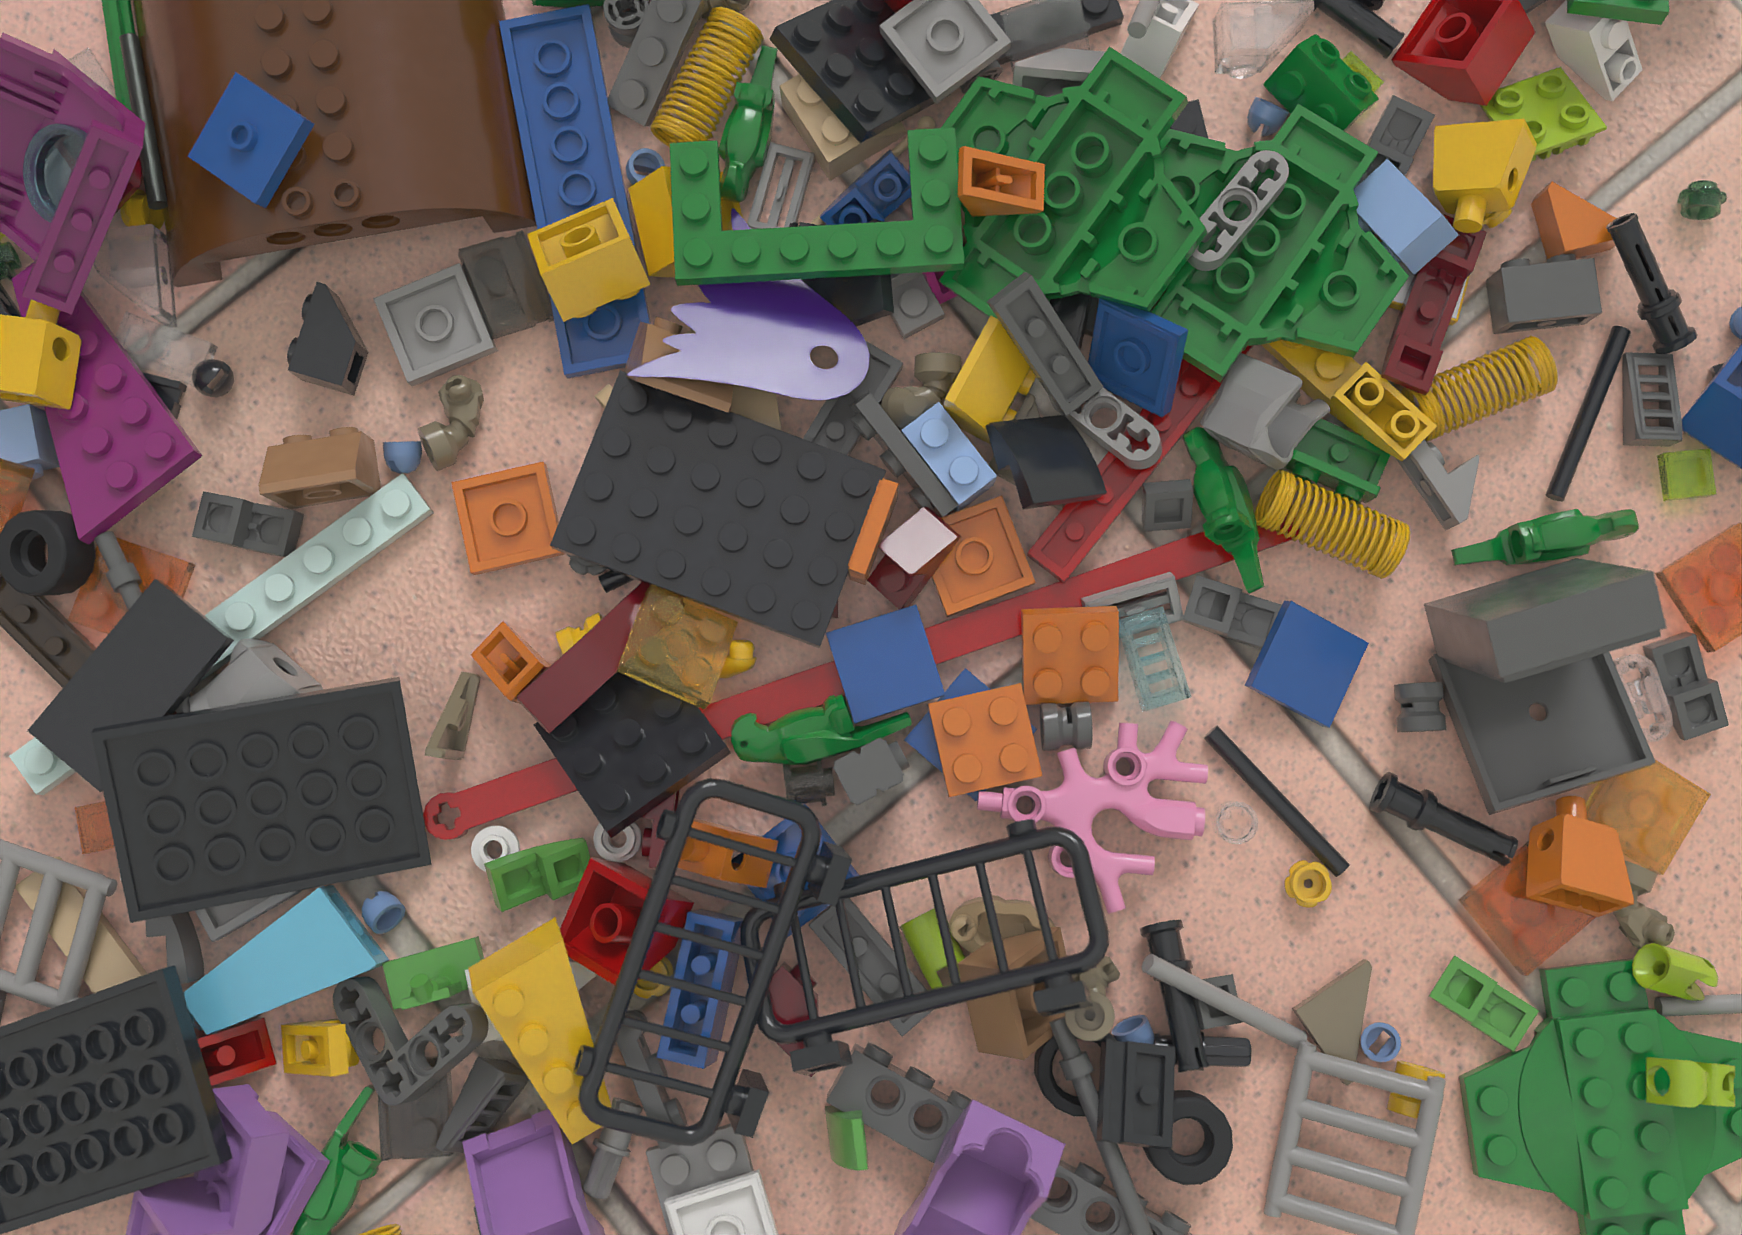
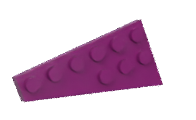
M34 262L12 278L21 317H26L31 300L22 296ZM82 291L72 315L60 310L56 325L79 335L81 339L72 405L70 410L44 407L78 539L89 545L98 535L110 529L203 455Z

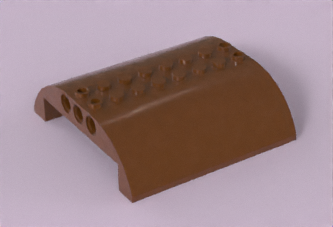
M133 0L137 34L141 47L168 206L163 209L173 285L176 287L223 280L220 261L475 217L483 216L493 233L537 226L499 21L506 20L502 0ZM235 72L248 78L314 123L312 130L266 208L255 204L188 157Z

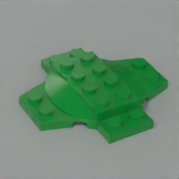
M1110 46L1081 86L1062 88L1063 93L1051 97L1038 95L1032 89L978 76L941 127H955L957 164L959 165V148L963 146L1045 164L1044 211L1035 214L971 216L960 200V207L965 213L963 229L967 241L963 247L964 270L946 271L939 282L988 318L990 316L997 317L986 301L1024 272L1033 276L1048 301L1082 293L1149 312L1207 235L1206 227L1173 183L1165 176L1164 158L1159 143L1188 104L1187 96Z
M1300 104L1295 107L1273 140L1256 141L1253 147L1239 151L1227 149L1225 142L1169 129L1159 142L1164 158L1165 176L1173 183L1199 219L1255 153L1264 150L1277 152L1285 158L1289 167V174L1283 191L1224 263L1214 270L1202 271L1194 268L1187 261L1151 312L1188 329L1182 359L1221 383L1241 352L1250 345H1262L1278 340H1286L1354 358L1409 277L1372 232L1368 231L1365 233L1358 222L1357 208L1359 204L1354 189L1374 162L1378 151ZM1269 168L1263 173L1258 172L1255 185L1251 190L1257 195L1261 184L1268 178L1273 179L1275 172ZM1233 200L1223 206V212L1230 220L1242 221L1250 215L1248 206L1241 201ZM1217 226L1212 237L1207 242L1199 244L1198 251L1204 254L1209 249L1216 252L1214 250L1218 236L1222 233Z
M1634 958L1539 969L1546 1018L1534 1030L1537 1034L1530 1045L1519 1051H1510L1459 1076L1473 1174L1485 1179L1553 1193L1564 1205L1577 1212L1580 1235H1686L1682 1210L1689 1209L1688 1199L1695 1192L1703 1177L1742 1158V1043L1679 1030L1664 1016L1657 1013L1656 1009L1649 1008L1646 988L1637 983L1633 975L1632 964ZM1646 1057L1735 1066L1733 1084L1736 1107L1702 1104L1696 1107H1680L1646 1103ZM1660 1067L1655 1073L1654 1085L1662 1096L1670 1088V1077L1668 1072L1663 1067Z

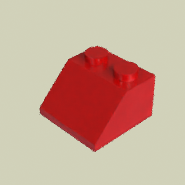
M1431 0L1391 60L1396 67L1449 101L1487 106L1536 32L1519 0Z
M590 858L560 927L567 956L615 985L652 878L625 863ZM670 889L658 922L683 929L687 914L692 910L694 902ZM655 932L642 969H652L676 947L679 938Z

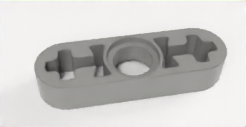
M1270 150L1260 151L1252 155L1201 216L1200 221L1207 230V235L1201 242L1205 243L1212 237L1216 226L1222 233L1218 236L1214 250L1216 252L1209 249L1202 254L1198 251V245L1187 260L1194 268L1210 271L1221 266L1280 195L1289 174L1288 163L1282 155ZM1268 168L1272 169L1275 172L1273 179H1266L1258 188L1256 195L1251 188L1255 185L1258 172L1263 173ZM1238 200L1248 206L1250 215L1242 221H1233L1225 216L1223 206L1230 201Z
M1104 388L1089 398L1083 409L1080 405L1068 416H1065L1070 422L1131 468H1149L1161 456L1162 443L1157 429ZM1050 398V401H1051V403H1052V406L1054 407V409H1055L1057 412H1059V410L1057 409V407L1055 406V404L1053 403V401H1052L1051 398ZM1111 408L1117 413V419L1112 426L1102 429L1095 427L1091 423L1092 416L1097 410ZM1126 427L1129 435L1137 441L1141 442L1147 437L1149 449L1146 452L1142 449H1137L1132 453L1133 450L1129 439L1122 434Z

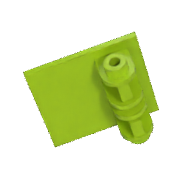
M1561 67L1499 88L1487 106L1480 105L1491 121L1525 119L1537 143L1532 161L1536 160L1537 155L1540 159L1544 160L1549 158L1551 153L1558 155L1563 153L1565 149L1573 146L1586 145L1596 133L1607 129L1605 123Z

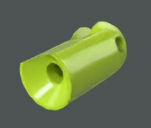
M934 908L900 926L931 989L943 987L937 971L947 966ZM951 935L958 966V963L965 956L959 943Z
M1655 943L1646 944L1639 949L1633 960L1632 968L1636 982L1647 989L1690 1001H1700L1705 997L1701 988L1695 983L1697 979L1711 987L1718 985V974L1711 962L1703 957Z

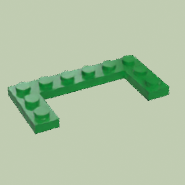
M955 127L907 130L912 220L723 231L719 147L717 140L670 143L674 263L677 286L964 270Z

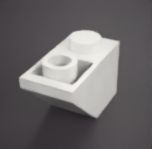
M1567 0L1545 21L1557 57L1605 100L1613 101L1643 70L1627 21L1567 13Z

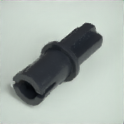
M1201 1031L1209 1066L1248 1067L1250 1065L1252 1051L1249 1039L1241 1037L1204 1036V1032ZM1154 1034L1155 1040L1153 1044L1174 1047L1171 1035ZM1175 1054V1065H1178Z

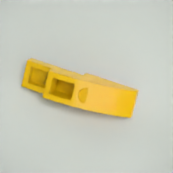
M1286 340L1262 344L1283 366L1302 380L1300 389L1313 400L1321 399L1325 401L1330 407V414L1364 439L1400 461H1403L1437 427L1434 422L1386 379L1381 378V375L1367 362L1361 366L1351 357Z

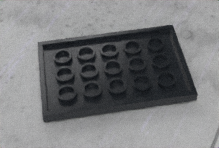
M620 371L550 546L552 549L820 648L846 580L848 563L879 480L884 478L886 470L729 411L728 413L626 377V372Z
M400 677L93 728L91 732L130 923L432 865Z
M175 965L159 969L0 1027V1234L204 1170L233 1159Z

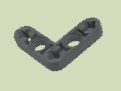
M369 976L349 978L339 982L333 994L335 1012L341 1024H345L346 1034L378 1096L388 1105H400L419 1099L479 1047L486 1039L489 1030L488 1018L481 1006L475 1003L452 1005L444 1009L408 1041L375 979ZM465 1020L466 1025L462 1029L463 1035L451 1037L449 1034L456 1033L464 1025ZM377 1027L383 1032L385 1038V1045L381 1053L377 1051L373 1043V1034ZM429 1041L436 1046L438 1051V1060L434 1067L429 1065L425 1057V1049Z

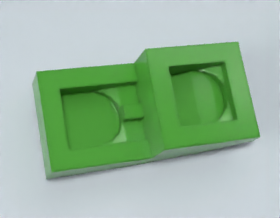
M576 838L532 847L484 863L495 905L501 912H504L545 894L552 900H556L575 892L590 860V854L586 840L584 838Z
M1455 955L1429 994L1430 998L1511 1052L1515 1051L1539 1012L1533 1006L1499 986L1498 982Z
M832 1105L825 1106L830 1154L833 1162L851 1170H868V1153L862 1110L843 1112Z

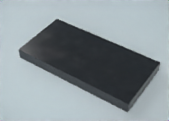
M154 579L27 731L99 792H103L91 735L93 728L172 715L234 639L163 581Z

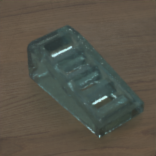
M1163 606L1119 619V632L1141 710L1148 711L1192 697ZM1156 623L1157 633L1137 639L1133 638L1131 630ZM1161 641L1163 651L1139 657L1137 648ZM1166 660L1168 669L1145 676L1143 666ZM1171 678L1173 687L1155 693L1150 692L1149 684Z

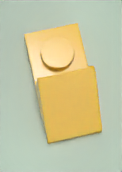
M339 1019L281 1025L284 1073L333 1077L349 1074L348 1067L356 1066L359 1063V1057L346 1034V1026L341 1024Z

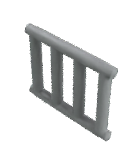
M0 839V938L20 867L44 875L17 972L14 974L0 969V990L49 1008L79 999L78 994L106 896L110 897L114 894L117 888V880ZM65 882L87 891L59 989L35 980L62 884Z
M1299 1041L1266 1193L1264 1214L1280 1218L1282 1213H1286L1356 1235H1415L1446 1080L1439 1076H1428L1427 1081L1317 1052L1316 1045L1308 1041ZM1312 1072H1320L1421 1100L1416 1129L1307 1099ZM1305 1118L1411 1148L1406 1176H1400L1297 1146L1302 1119ZM1297 1166L1400 1196L1401 1200L1396 1224L1393 1225L1288 1194L1292 1167Z

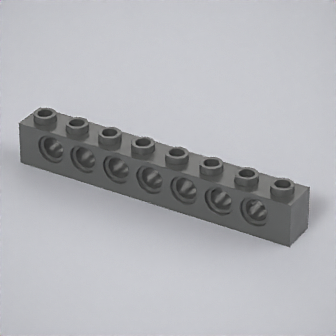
M868 1042L865 1049L855 1043L851 1050L853 1064L842 1066L827 1094L826 1102L843 1112L862 1110L864 1124L935 1163L945 1135L971 1102V1099L955 1090H952L950 1096L933 1088L935 1079L912 1066H910L907 1072L890 1063L893 1058L890 1053ZM881 1080H889L898 1086L899 1094L890 1103H880L871 1093L873 1086ZM931 1104L939 1108L941 1111L939 1122L932 1127L919 1125L914 1119V1114L920 1106ZM1060 1159L1054 1177L1063 1178L1068 1182L1067 1191L1057 1199L1047 1197L1030 1218L1059 1235H1130L1131 1231L1115 1190L1103 1184L1106 1177L1085 1163L1080 1162L1078 1167L1075 1168ZM1138 1194L1149 1225L1153 1230V1235H1192L1189 1232L1191 1225L1187 1221L1165 1210L1161 1217L1147 1209L1146 1206L1149 1201ZM1095 1202H1105L1110 1205L1108 1217L1099 1223L1088 1221L1086 1219V1212L1089 1206Z

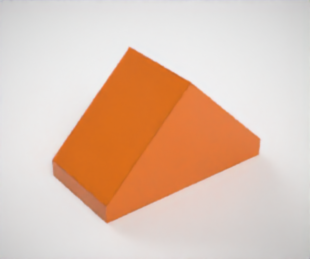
M966 146L959 148L958 198L971 216L1035 214L1044 211L1045 164Z
M1553 181L1533 199L1531 206L1547 259L1562 254H1575L1576 258L1608 251L1615 247V243L1606 226L1617 218Z
M504 621L471 653L473 659L502 694L515 703H519L516 697L551 666Z

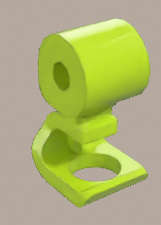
M1646 1057V1103L1680 1107H1696L1700 1104L1736 1107L1733 1084L1735 1066ZM1660 1067H1663L1670 1077V1088L1664 1096L1658 1093L1654 1085V1076Z

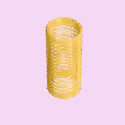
M724 7L712 8L706 19L707 23H704L703 30H700V37L696 38V44L692 46V51L688 53V59H685L684 66L680 69L681 73L677 74V80H674L673 87L669 90L670 94L666 95V101L661 105L662 109L658 110V116H655L650 126L653 135L666 146L670 147V143L708 141V139L713 137L712 132H715L717 129L716 125L720 124L719 118L724 116L723 111L727 110V104L732 101L731 96H734L736 83L743 80L742 75L746 74L745 68H749V61L754 59L753 54L757 53L764 40L761 30L740 13ZM720 20H722V21H724V22H727V23H729V24H732L733 26H735V27H737L738 29L742 30L745 34H743L742 32L738 31L737 29H735V28H733V27H731V26H728V25H726V24H723ZM709 33H713L717 38L712 37ZM705 40L710 41L715 46L708 44ZM703 48H707L711 53L704 51ZM699 55H703L709 61L701 59ZM695 62H699L705 68L698 66ZM735 67L741 68L742 71H738ZM691 69L697 70L701 75L695 74ZM731 74L737 75L738 78H734ZM687 76L693 77L699 83L691 81ZM727 81L733 82L735 85L732 86ZM685 84H689L695 90L687 88ZM722 87L729 89L731 93H728ZM681 91L688 93L693 98L683 95ZM718 94L725 96L727 100H724ZM677 98L683 99L690 106L681 103ZM714 101L722 103L723 107H720ZM674 106L680 107L686 113L677 110ZM710 108L718 110L720 114H716ZM670 113L678 115L684 121L673 117ZM706 115L714 117L716 121H712ZM702 122L710 124L712 128L705 126ZM696 128L706 131L708 135L701 133Z
M1530 335L1518 342L1515 341L1511 345H1506L1504 348H1499L1496 351H1491L1489 354L1476 357L1473 361L1469 360L1465 364L1461 363L1458 367L1454 366L1450 370L1446 369L1442 373H1437L1431 384L1432 392L1429 390L1425 396L1405 387L1402 388L1401 394L1414 405L1415 396L1418 400L1420 411L1437 425L1424 439L1428 442L1443 436L1444 432L1449 434L1452 429L1456 431L1460 426L1463 428L1467 426V423L1473 424L1475 420L1479 422L1483 417L1488 418L1490 414L1495 415L1498 411L1503 412L1506 408H1512L1513 405L1518 406L1521 402H1527L1528 399L1533 400L1536 396L1540 397L1554 391L1558 382V372L1553 356L1545 343L1538 337ZM1528 353L1532 357L1538 369L1541 382L1535 375V371L1530 363ZM1512 359L1517 364V369L1521 377V380L1525 385L1526 392L1523 390L1521 386V382L1513 366ZM1505 363L1509 367L1513 382L1518 389V394L1514 391L1511 379L1505 368ZM1497 366L1502 371V376L1510 391V397L1507 395L1503 381L1498 374ZM1490 370L1492 371V373H1493L1494 376H1495V380H1496V383H1497V385H1498V388H1499L1500 392L1502 393V399H1503V401L1500 399V397H1499V395H1498V393H1497L1496 386H1495V384H1494V382H1493V380H1492V378H1491V375H1490ZM1459 372L1462 373L1463 379L1459 376ZM1482 373L1487 379L1490 390L1494 396L1495 403L1492 401L1489 395L1488 389L1483 380ZM1475 377L1480 383L1481 389L1487 401V406L1482 400L1480 391L1476 386ZM1467 380L1473 388V391L1479 403V408L1473 400L1472 394L1468 387ZM1460 384L1462 385L1467 395V398L1471 406V411L1468 408L1465 399L1462 395ZM1452 387L1454 388L1459 397V400L1463 408V413L1458 407ZM1445 391L1447 392L1453 404L1456 417L1450 409V406L1446 399ZM1438 395L1445 407L1448 420L1442 411V408L1438 400Z
M1284 470L1275 472L1269 479L1255 510L1257 526L1260 525V527H1264L1266 530L1269 529L1271 532L1276 530L1278 535L1284 534L1286 538L1291 537L1294 542L1299 540L1301 545L1306 543L1309 548L1314 546L1316 551L1321 550L1324 555L1329 553L1330 557H1337L1339 561L1344 560L1347 565L1352 563L1354 568L1359 566L1362 571L1367 569L1369 574L1380 579L1390 576L1396 570L1407 550L1410 540V528L1407 523L1398 519L1394 520L1391 516L1387 517L1384 513L1379 514L1377 510L1372 511L1370 507H1364L1361 503L1356 504L1354 500L1349 501L1345 496L1341 498V495L1338 493L1333 494L1331 490L1326 491L1324 487L1318 488V485L1315 483L1310 484L1308 480L1303 481L1301 477L1295 478V475ZM1299 490L1298 497L1290 509L1294 495ZM1307 493L1306 500L1304 501L1300 510L1298 511L1301 504V500L1303 496ZM1314 497V502L1307 512L1310 500ZM1322 499V505L1320 506V508H1319L1318 511L1316 512L1317 505H1318V503L1320 502V500ZM1330 502V507L1323 517L1325 508L1327 504ZM1338 505L1337 511L1332 517L1333 510ZM1345 509V514L1339 521L1341 512ZM1353 512V517L1348 522L1349 515ZM1287 513H1288V516H1287L1286 521H1285V525H1284V527L1280 530V526H1281L1282 522L1284 521V519H1285V517H1286V515H1287ZM1361 514V519L1355 526L1357 517ZM1369 517L1368 523L1366 524V526H1365L1364 529H1363L1365 520ZM1294 520L1292 530L1288 533V528ZM1376 521V526L1371 531L1372 524ZM1302 523L1301 528H1300V532H1299V534L1295 537V533H1296L1297 529L1299 528L1300 524ZM1384 524V528L1379 534L1380 526ZM1308 529L1307 537L1303 540V535ZM1315 534L1314 541L1310 543V539ZM1322 536H1323L1322 543H1321V545L1318 547V542L1321 540V538H1322ZM1330 541L1329 548L1325 550V546ZM1338 544L1336 552L1333 553V549ZM1345 548L1344 555L1341 557L1340 553ZM1352 552V557L1350 560H1348V556ZM1360 555L1359 562L1356 563V559Z

